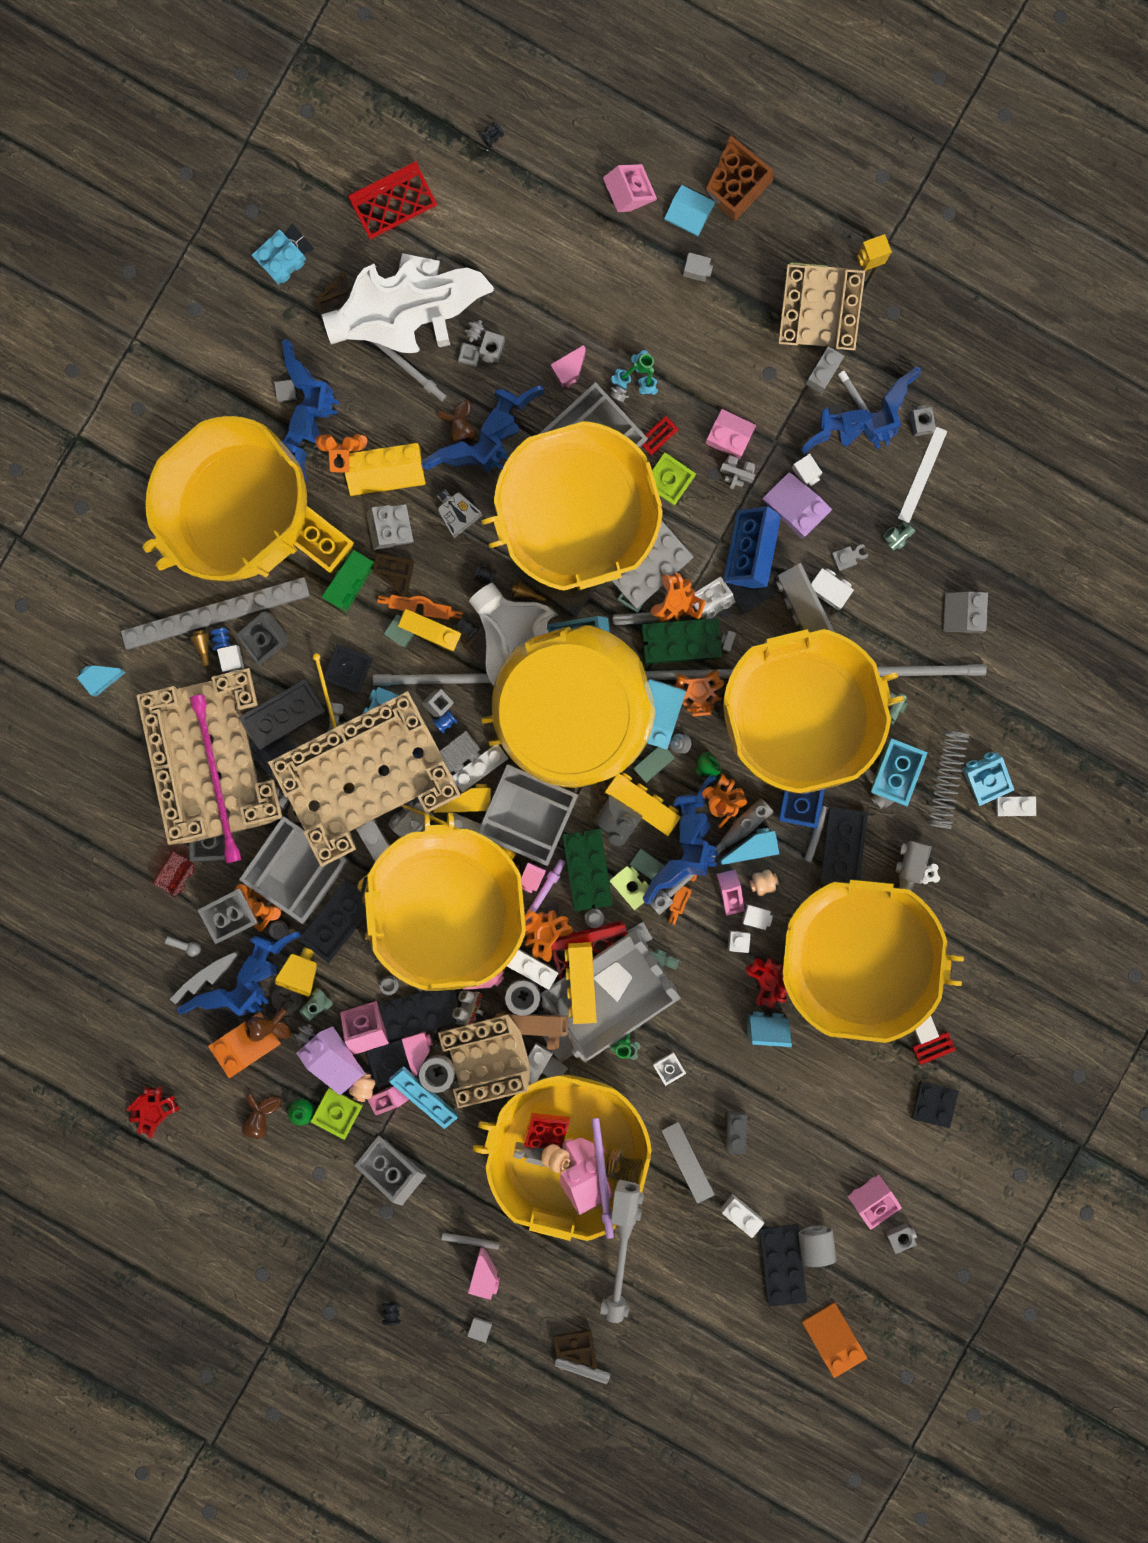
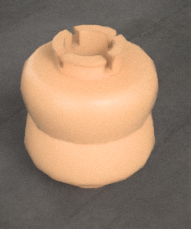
M768 869L761 873H754L752 880L749 881L752 892L756 891L758 896L774 893L776 885H779L776 873L772 874Z
M365 1073L364 1076L350 1087L349 1093L354 1096V1100L357 1099V1101L365 1102V1099H370L373 1095L372 1089L375 1086V1080L371 1078V1074Z
M555 1144L549 1145L542 1151V1164L545 1167L550 1168L556 1173L568 1168L570 1164L568 1151L561 1149Z

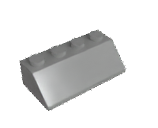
M797 564L776 577L775 585L779 592H783L785 596L783 601L787 609L791 608L794 624L799 626L801 631L808 629L809 633L823 629L834 632L802 564Z

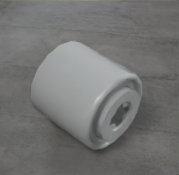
M527 978L513 981L505 995L507 1007L514 1014L520 1016L531 1014L539 1005L540 989L535 982ZM521 990L529 994L524 1001L522 998H518Z
M442 1054L428 1057L419 1072L422 1086L429 1092L434 1093L443 1092L448 1089L456 1073L453 1061ZM438 1066L442 1067L441 1071L444 1074L436 1076V1072L433 1069H437Z
M821 1225L810 1226L798 1233L802 1265L821 1267L831 1265L837 1261L833 1230L831 1228Z

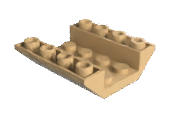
M787 264L778 344H804L855 350L865 271L838 267Z
M509 1015L438 1033L443 1052L450 1050L455 1066L459 1087L453 1089L458 1108L528 1091L531 1068L521 1031Z

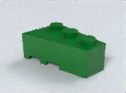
M355 550L352 553H348L344 560V565L337 571L334 580L328 586L322 598L347 613L373 570L374 562Z

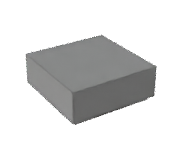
M462 343L458 363L477 367L481 347Z
M292 380L274 382L278 402L297 400L296 389Z
M552 1056L542 1073L547 1077L563 1075L568 1067Z
M474 1317L468 1337L486 1343L492 1322Z

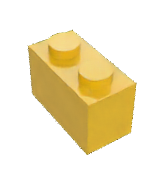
M884 234L862 243L856 259L858 265L862 266L864 271L883 265L888 260L892 251L886 235Z

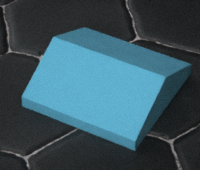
M681 185L664 220L699 236L715 202Z

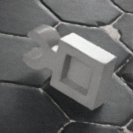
M863 544L857 546L854 551L849 546L832 553L838 572L857 565L856 559L864 560L868 557V554H859V550L865 547Z
M516 1142L514 1158L521 1159L524 1157L526 1158V1163L544 1166L541 1157L544 1148L525 1147L523 1143Z

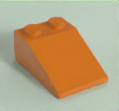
M261 1012L253 1016L264 1018ZM245 1021L208 1047L228 1078H231L281 1044L279 1039L271 1033L261 1041H251L246 1034L245 1024L247 1021Z
M835 1302L802 1321L834 1378L867 1359L865 1352Z

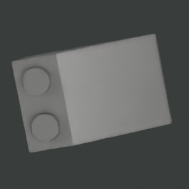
M240 888L198 909L215 944L258 923Z
M381 1136L375 1139L355 1164V1167L392 1203L401 1206L426 1176L412 1161Z

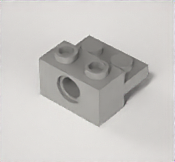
M406 504L372 507L366 512L373 550L414 542Z

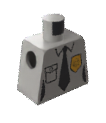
M445 489L437 495L443 504L438 508V511L453 538L457 537L482 517V513L459 492L452 497Z

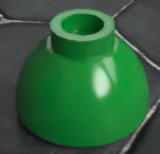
M703 752L698 759L695 771L700 777L717 776L721 773V767L712 754Z
M304 1099L293 1101L287 1111L288 1119L296 1126L309 1124L314 1116L312 1104Z

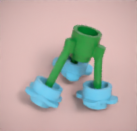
M642 350L638 355H632L631 361L634 364L628 371L616 369L615 375L611 377L612 383L626 390V385L631 382L630 374L636 369L637 372L648 373V376L640 378L638 381L640 385L639 393L655 395L658 392L656 388L657 380L652 377L654 359L646 350Z

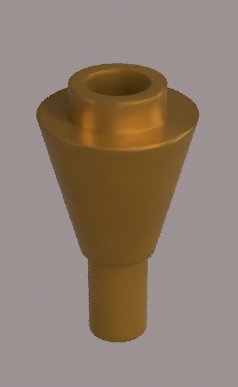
M520 580L518 583L514 582L511 589L513 598L533 599L544 604L547 597L536 593Z
M204 630L192 632L193 636L190 639L201 656L203 666L210 665L208 656L209 633H205Z

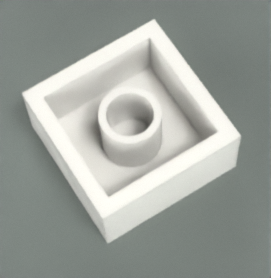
M444 316L432 318L438 347L450 345Z
M674 1052L653 1063L665 1086L686 1074Z

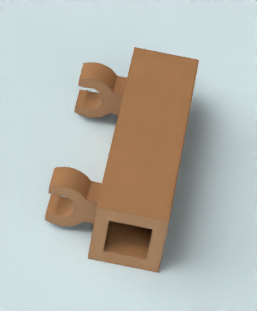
M500 1012L496 1014V1017L509 1015L520 1029L522 1035L548 1036L547 1049L549 1050L559 1049L558 1037L568 1035V1015L531 1013L520 1016L513 1012Z

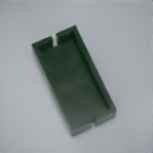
M719 618L642 624L640 626L642 644L648 643V645L642 647L643 665L719 659L722 657L721 639L717 640L720 636Z
M601 829L584 831V836H580V832L563 834L574 910L592 909L591 905L594 904L596 908L612 906Z

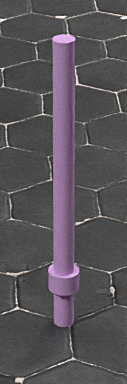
M560 859L553 871L549 872L547 875L548 879L528 911H537L552 885L560 878L559 874L566 865L565 861ZM532 916L527 919L526 924L530 922Z
M594 1118L591 1120L603 1209L601 1217L602 1223L605 1225L606 1239L614 1238L613 1225L611 1224L612 1213L599 1118Z

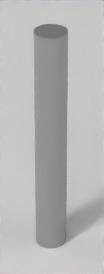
M821 807L818 828H814L804 858L805 861L812 862L828 813V807Z
M449 1233L442 1234L443 1241L499 1249L500 1242Z

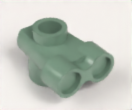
M905 521L898 526V529L891 527L883 535V538L886 540L885 543L893 551L896 548L901 549L906 543L905 540L916 532Z
M891 693V698L903 696L904 701L888 706L891 716L890 725L894 724L899 712L903 714L908 705L905 702L907 697L901 693L898 696Z
M658 949L655 952L650 951L662 968L665 965L674 970L677 969L678 959L670 956L667 957V952Z
M316 988L311 993L312 997L299 1011L307 1021L313 1019L321 1011L328 1010L333 1005L332 1001L319 988ZM311 1005L314 1007V1012H311L309 1009Z

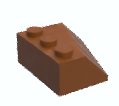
M730 135L728 144L721 155V159L714 170L706 191L719 209L735 222L773 181L774 170Z

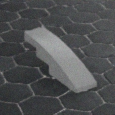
M236 951L198 972L170 1000L177 1004L189 991L193 994L198 993L207 981L211 984L216 983L240 953Z
M679 1122L661 1130L697 1204L714 1196L715 1194Z

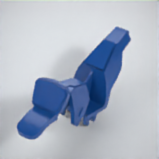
M285 339L282 342L285 357L284 363L293 385L304 391L305 398L301 404L295 407L290 420L289 433L282 442L298 461L305 482H308L305 470L307 453L299 448L303 438L316 443V437L320 433L315 418H327L329 415H337L338 412L331 409L333 404L339 405V401L334 399V390L327 383L314 380L309 370L296 360L292 343Z
M915 367L896 381L884 396L880 412L871 413L868 410L861 409L833 415L829 414L828 408L822 409L820 413V433L812 437L803 446L801 452L806 454L815 445L829 441L830 431L840 430L841 445L846 447L863 431L868 440L874 443L875 448L879 449V441L882 442L883 440L886 442V446H889V439L897 435L901 426L897 411L907 394V386L919 377L921 369Z
M536 386L518 398L516 395L505 390H496L494 396L498 400V404L481 428L479 443L475 446H468L461 441L441 448L421 461L423 469L429 470L442 462L454 467L477 464L488 473L494 466L503 469L500 459L505 458L507 461L509 456L501 440L519 431L518 425L514 423V417L509 413L512 408L522 411L530 401L545 393L543 387Z
M710 775L705 780L697 797L694 795L678 796L673 801L674 807L682 810L680 843L684 850V855L681 860H670L651 880L652 882L643 896V901L646 904H650L660 889L675 887L689 875L706 876L708 866H717V863L713 862L715 858L711 857L719 856L716 852V847L710 846L708 842L702 840L711 828L707 821V816L705 813L696 814V808L704 807L705 799L702 796V792L706 788L713 786L716 780L715 776Z
M292 933L278 942L254 935L250 941L255 944L252 955L247 958L237 975V987L231 992L217 989L194 996L192 1000L178 1007V1013L185 1014L196 1007L214 1009L225 1006L239 1016L248 1015L250 1012L262 1011L258 1004L261 1005L262 1001L268 1004V999L264 996V990L261 989L257 982L278 972V967L266 961L269 952L274 954L280 953L285 945L301 937V933Z

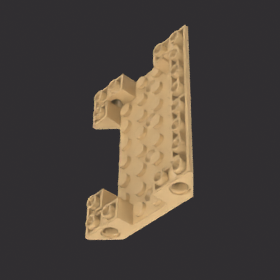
M250 668L213 676L212 681L179 689L172 686L136 695L168 845L190 843L225 834L223 833L222 821L219 816L217 799L213 789V780H211L199 720L190 704L189 698L195 695H205L207 703L205 720L209 735L214 737L211 746L214 753L216 770L222 774L219 782L225 803L224 806L230 811L228 823L231 833L269 824L282 818L275 781L273 779L258 783L248 733L239 721V717L244 712L258 706Z
M408 691L268 762L285 797L289 798L305 830L303 833L321 867L356 850L350 831L418 797L425 812L428 813L461 796L430 731ZM418 747L424 750V755L420 759L415 758L413 755L414 749ZM380 766H388L389 774L387 776L379 774ZM347 783H352L355 787L354 792L351 794H347L344 791V786ZM313 800L318 801L320 804V808L316 812L311 811L309 807Z

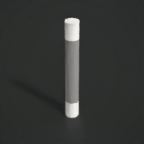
M842 371L839 373V378L858 408L869 411L846 372Z

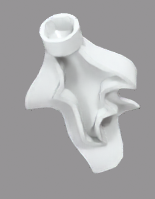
M409 260L402 265L395 276L384 279L378 275L375 264L364 268L357 276L350 297L344 306L339 310L322 314V318L331 344L345 341L346 339L366 340L401 353H417L420 350L414 335V331L422 324L433 322L432 318L444 316L446 320L460 314L476 299L492 293L494 287L481 272L469 268L455 269L434 277H426L419 273L412 261Z
M490 583L475 593L469 602L480 615L485 629L486 672L493 686L500 668L510 653L517 646L525 644L530 638L548 633V621L558 616V614L551 607L537 602L508 601L494 583Z

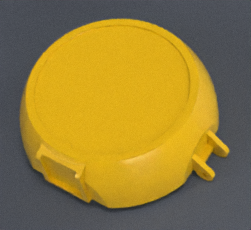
M223 416L200 422L157 460L153 468L146 492V516L148 526L156 539L148 540L142 548L147 553L158 549L162 554L163 558L156 563L158 570H164L177 565L179 569L190 575L211 581H238L258 574L267 577L275 566L288 555L294 554L297 551L293 544L302 530L307 511L305 478L298 461L268 427L257 421L244 417Z
M582 421L529 437L515 449L505 463L496 485L494 505L497 516L481 520V523L485 525L494 522L499 541L488 544L489 549L506 544L512 560L530 577L559 590H568L574 587L581 590L621 578V573L634 570L640 566L657 539L662 520V503L650 462L642 450L628 437L610 427Z
M584 625L574 629L568 626L532 637L525 644L517 646L510 653L495 680L492 694V715L482 718L481 721L482 724L490 722L494 724L498 738L488 741L489 745L502 744L509 757L526 773L551 785L576 788L614 777L636 760L651 735L655 719V706L643 664L638 655L625 642L615 635L593 626Z
M808 629L766 639L764 644L751 647L742 656L735 666L726 687L723 707L732 747L739 760L751 773L763 782L784 791L809 793L853 781L873 764L886 742L891 723L888 706L904 701L903 696L891 698L887 681L898 678L897 673H891L880 677L876 663L866 651L852 640L830 630L823 629L809 633Z
M447 813V824L430 825L429 814H424L423 832L409 833L390 845L380 855L367 877V889L362 897V903H365L367 919L365 939H370L371 949L376 958L396 978L410 986L425 991L464 989L486 983L498 975L511 962L520 948L526 932L522 881L516 865L502 848L487 837L469 829L453 830V813Z
M850 880V883L833 882L809 896L791 918L786 934L783 981L787 993L799 1013L813 1027L825 1035L887 1043L911 1033L931 1016L942 999L943 984L962 986V981L950 979L951 961H964V957L946 954L947 939L938 918L931 908L914 892L908 889L894 888L892 883Z
M572 1075L547 1077L530 1084L527 1092L515 1094L499 1112L497 1123H478L479 1128L489 1130L485 1146L473 1145L472 1150L481 1154H489L486 1173L491 1191L503 1212L514 1223L529 1226V1231L569 1241L571 1237L588 1241L606 1234L605 1225L602 1223L601 1214H603L602 1203L579 1215L559 1183L561 1172L556 1173L548 1167L526 1163V1158L524 1157L521 1159L513 1157L516 1150L514 1149L516 1142L523 1143L531 1113L569 1117L570 1123L564 1142L571 1138L575 1140L581 1137L594 1143L591 1119L599 1118L602 1145L607 1151L604 1154V1160L609 1150H620L612 1172L606 1173L613 1197L609 1199L611 1213L613 1212L615 1189L618 1180H623L630 1160H642L634 1183L640 1186V1192L643 1191L652 1152L649 1135L643 1120L634 1106L619 1091L609 1085ZM612 1224V1225H613V1230L619 1226V1225Z

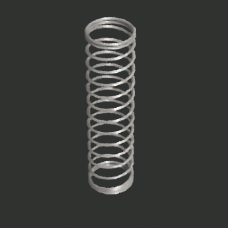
M945 731L946 736L954 739L943 740L944 743L955 747H942L944 751L952 754H941L942 758L950 761H941L939 764L951 769H938V772L948 776H937L936 778L949 784H935L936 787L946 791H934L933 793L947 799L933 798V802L945 806H931V809L945 814L930 813L931 817L943 821L930 820L927 824L952 829V825H948L952 824V821L933 815L954 816L952 813L936 808L955 809L956 807L935 800L957 801V799L938 794H958L957 791L938 785L959 787V784L940 778L962 779L961 777L942 772L941 770L962 772L963 770L942 763L964 764V762L944 756H966L944 748L966 750V747L946 741L969 742L965 739H968L970 735L956 731Z

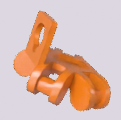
M324 434L318 435L315 442L318 449L329 452L330 472H349V452L363 450L367 445V438L364 435L355 434L352 438L345 437L342 444H337L332 435ZM337 454H341V457L345 460V465L342 468H337L334 465V459L337 457Z
M674 573L672 576L664 575L662 583L667 590V594L663 603L652 607L651 614L656 617L658 616V620L661 623L669 620L678 622L679 617L687 615L700 619L706 601L695 596L694 589L690 588L692 585L689 579H682L679 573ZM698 602L699 609L697 612H694L693 604Z
M718 670L711 671L703 678L691 679L683 674L676 675L677 682L673 686L686 690L682 704L688 712L691 711L692 716L711 715V709L713 710L715 707L714 704L723 698L716 691L724 685V681L720 680L718 676ZM712 680L713 684L710 687L708 682ZM684 683L689 684L687 689L683 687Z
M722 773L717 777L714 787L710 786L702 792L703 798L709 799L708 805L710 808L716 807L719 814L728 815L718 826L719 828L730 817L736 816L739 808L747 804L746 798L743 797V789L736 788L731 791L735 780L725 778V775ZM721 785L725 786L724 790L720 789Z
M246 884L236 886L235 890L240 888L256 921L258 916L264 919L260 925L258 923L253 925L259 932L264 930L270 920H276L280 917L281 909L274 904L265 906L264 904L267 899L256 891H252Z
M532 910L528 911L525 915V936H527L525 947H533L532 955L534 958L539 959L541 957L544 961H550L552 957V944L559 936H567L573 932L572 926L568 925V918L566 916L557 918L554 910L549 911L548 914L544 912L537 914ZM532 916V921L526 924L527 919ZM556 926H561V929L557 930Z

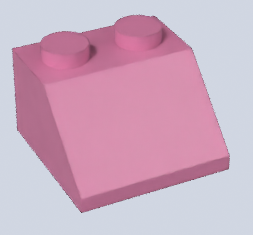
M642 164L618 165L603 177L617 212H629L657 200Z
M722 409L705 444L740 460L756 425Z
M377 1001L340 1012L344 1040L352 1055L388 1044L386 1028Z
M595 1156L561 1172L559 1183L579 1215L602 1203ZM607 1180L608 1193H609V1199H610V1198L613 1197V1194H612V1192H611V1189H610V1186H609V1183H608V1180Z
M880 1175L869 1179L865 1185L855 1189L847 1196L870 1230L902 1208Z
M480 1247L468 1293L491 1300L492 1294L497 1293L500 1278L497 1277L498 1271L485 1247Z

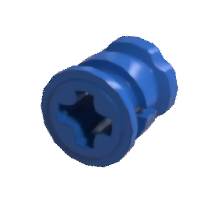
M226 628L210 631L211 635H213L212 643L215 644L212 648L214 651L231 646V644H228L229 636L226 635L228 632Z
M449 710L442 716H439L438 719L432 720L442 733L445 732L447 727H452V723H458Z

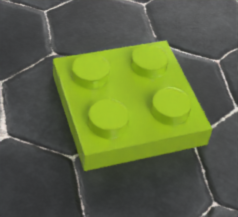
M667 453L663 454L652 470L659 496L673 506L676 505L696 476V473Z
M329 1087L311 1123L345 1140L363 1104L344 1094L339 1095Z

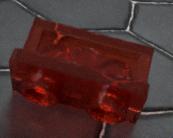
M171 850L152 884L170 893L175 898L177 894L183 891L186 879L193 875L195 864L187 857Z

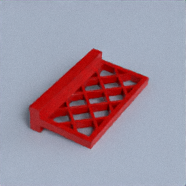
M417 161L348 196L370 240L438 206L420 171ZM419 176L422 182L420 190L409 187L411 179ZM395 187L406 188L403 199L392 195ZM408 189L419 193L416 203L405 200ZM384 195L389 197L386 207L375 204L378 196ZM420 195L429 196L432 203L427 206L419 205ZM391 198L402 201L399 212L388 208ZM364 203L371 205L369 216L361 214L358 206ZM404 203L415 206L412 214L406 215L401 213ZM374 207L385 210L382 220L371 217ZM387 211L397 214L396 222L392 224L384 222ZM370 220L381 223L379 230L371 234L368 228Z
M624 920L602 925L598 928L573 932L567 936H559L551 946L559 980L563 979L562 971L565 966L569 968L570 966L568 964L569 961H563L558 958L556 951L568 950V944L593 942L592 950L599 954L601 952L594 948L597 941L602 940L607 943L605 947L607 949L610 945H613L612 942L616 936L624 935L625 937L627 935Z

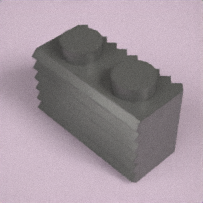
M727 1111L725 1145L727 1153H746L748 1116L744 1111Z

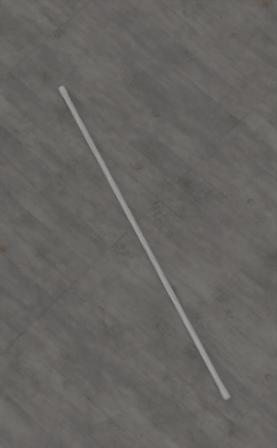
M986 664L877 667L879 676L897 673L898 676L986 675ZM734 669L718 670L719 678L729 679ZM713 670L645 671L647 680H677V674L686 675L691 679L703 678ZM487 673L373 674L374 686L491 683Z

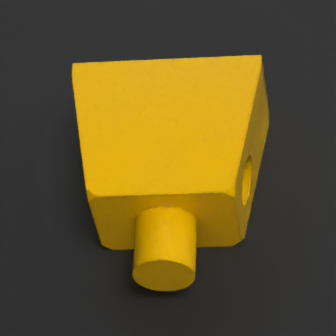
M303 948L300 956L291 954L276 977L275 984L310 997L317 963L311 961L314 952L311 949Z

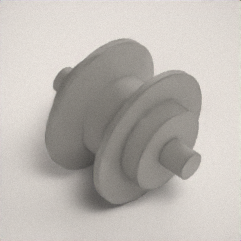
M481 320L478 322L474 321L473 323L469 322L471 328L470 330H465L470 338V342L482 340L480 334L481 332L485 333L486 330L481 325Z
M675 734L670 742L671 749L676 753H687L691 748L690 737L686 734Z
M312 1025L298 1026L300 1033L294 1034L299 1042V1046L302 1044L306 1045L310 1041V1036H315L311 1029Z

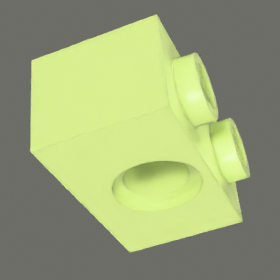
M626 865L609 881L630 906L636 910L644 903L643 896L649 885L645 881L643 883L640 882L637 878L639 873L633 866L628 868ZM630 881L637 883V889L634 892L627 890L626 886Z

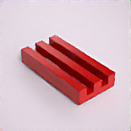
M667 416L645 434L649 438L665 422L668 423L651 441L642 445L643 449L650 456L679 431ZM670 428L673 429L654 448H649Z
M949 1032L940 1034L938 1038L923 1044L919 1043L912 1046L920 1065L956 1050L950 1039ZM944 1038L947 1040L921 1052L918 1051V1049ZM949 1045V1048L921 1059V1056Z

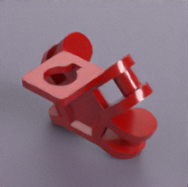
M756 958L752 965H748L745 968L749 976L757 979L760 987V993L756 1000L757 1006L767 1005L771 1009L775 1006L776 1000L784 1003L787 999V990L783 981L784 965L776 964L772 958H769L766 963ZM766 992L770 993L768 998H766Z
M146 1087L144 1093L131 1105H128L126 1110L128 1112L131 1110L129 1122H140L137 1130L138 1134L144 1133L148 1135V1138L152 1139L156 1132V1127L168 1115L180 1109L174 1102V1095L161 1101L162 1087H157L156 1089ZM150 1097H155V1102H149ZM167 1103L169 1110L164 1112L162 1105Z

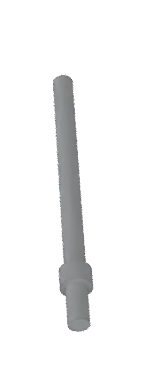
M374 343L421 383L428 393H432L442 402L446 399L447 396L436 387V384L431 379L425 378L393 349Z

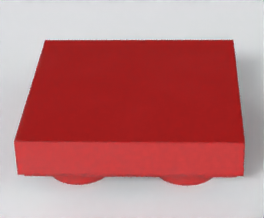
M531 1113L523 1141L524 1146L547 1148L549 1145L555 1144L562 1148L570 1123L569 1117Z

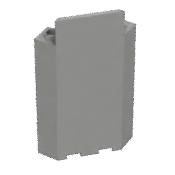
M633 930L593 958L594 977L615 962L619 963L632 976L630 983L618 1002L594 980L597 1023L573 1024V1018H569L568 1006H572V999H568L567 988L571 987V982L566 977L540 994L543 1000L541 1005L544 1009L537 1014L568 1015V1035L558 1037L559 1049L552 1050L560 1063L573 1054L576 1058L580 1057L586 1063L681 999L674 984L667 978L663 971L664 969L656 957L652 955L648 945L636 930ZM543 1036V1038L547 1042L548 1036Z

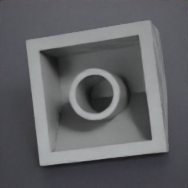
M945 593L943 631L964 633L986 632L988 593Z

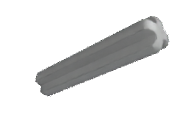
M651 612L613 615V625L660 622L658 616H653Z
M559 1357L555 1359V1367L607 1384L610 1379V1373L600 1369H594L582 1363L578 1364L570 1359Z

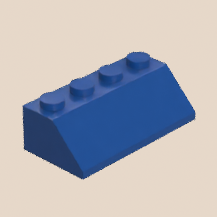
M768 506L737 510L723 582L748 588L768 586L781 519L780 514Z

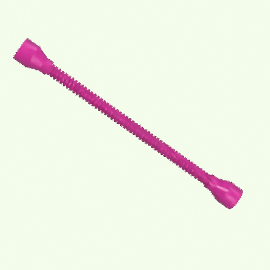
M195 695L189 698L190 704L199 720L211 780H213V789L217 799L219 816H221L223 833H225L226 863H232L241 860L240 851L232 838L227 811H225L226 806H224L221 784L219 782V775H217L211 739H209V730L205 720L207 706L205 695Z

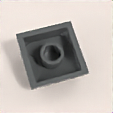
M266 612L259 614L236 635L258 666L263 664L277 651L286 647L288 643L286 633L275 618Z
M610 795L592 823L608 835V840L611 844L622 846L643 816Z
M224 835L190 842V861L225 860Z

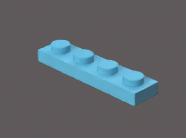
M404 1066L390 1077L389 1082L442 1128L445 1129L458 1118V1113L434 1092L426 1090L420 1083V1080Z

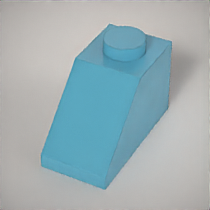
M86 666L80 671L81 675L77 678L90 695L96 697L126 672L120 668Z

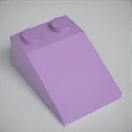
M790 472L762 498L772 510L781 515V519L801 539L809 534L832 510L816 493Z
M334 1027L319 1032L297 1052L305 1067L339 1095L343 1094L365 1075V1072Z

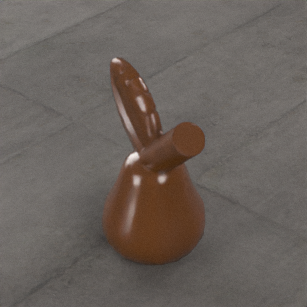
M469 400L460 402L455 407L453 415L442 410L439 412V418L452 423L451 440L454 444L463 441L469 445L475 439L476 433L474 428L465 420L471 411V402Z
M281 1007L272 1019L257 1016L249 1018L245 1024L247 1037L253 1042L261 1041L271 1033L280 1039L290 1038L291 1032L288 1025L280 1022L287 1011Z
M250 1094L245 1098L253 1112L243 1123L241 1130L247 1137L262 1139L267 1133L265 1115L271 1114L278 1109L281 1104V1098L267 1097L258 1104L253 1094Z

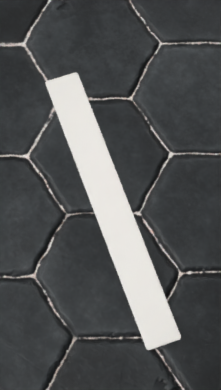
M936 427L898 517L909 523L947 434L946 430Z

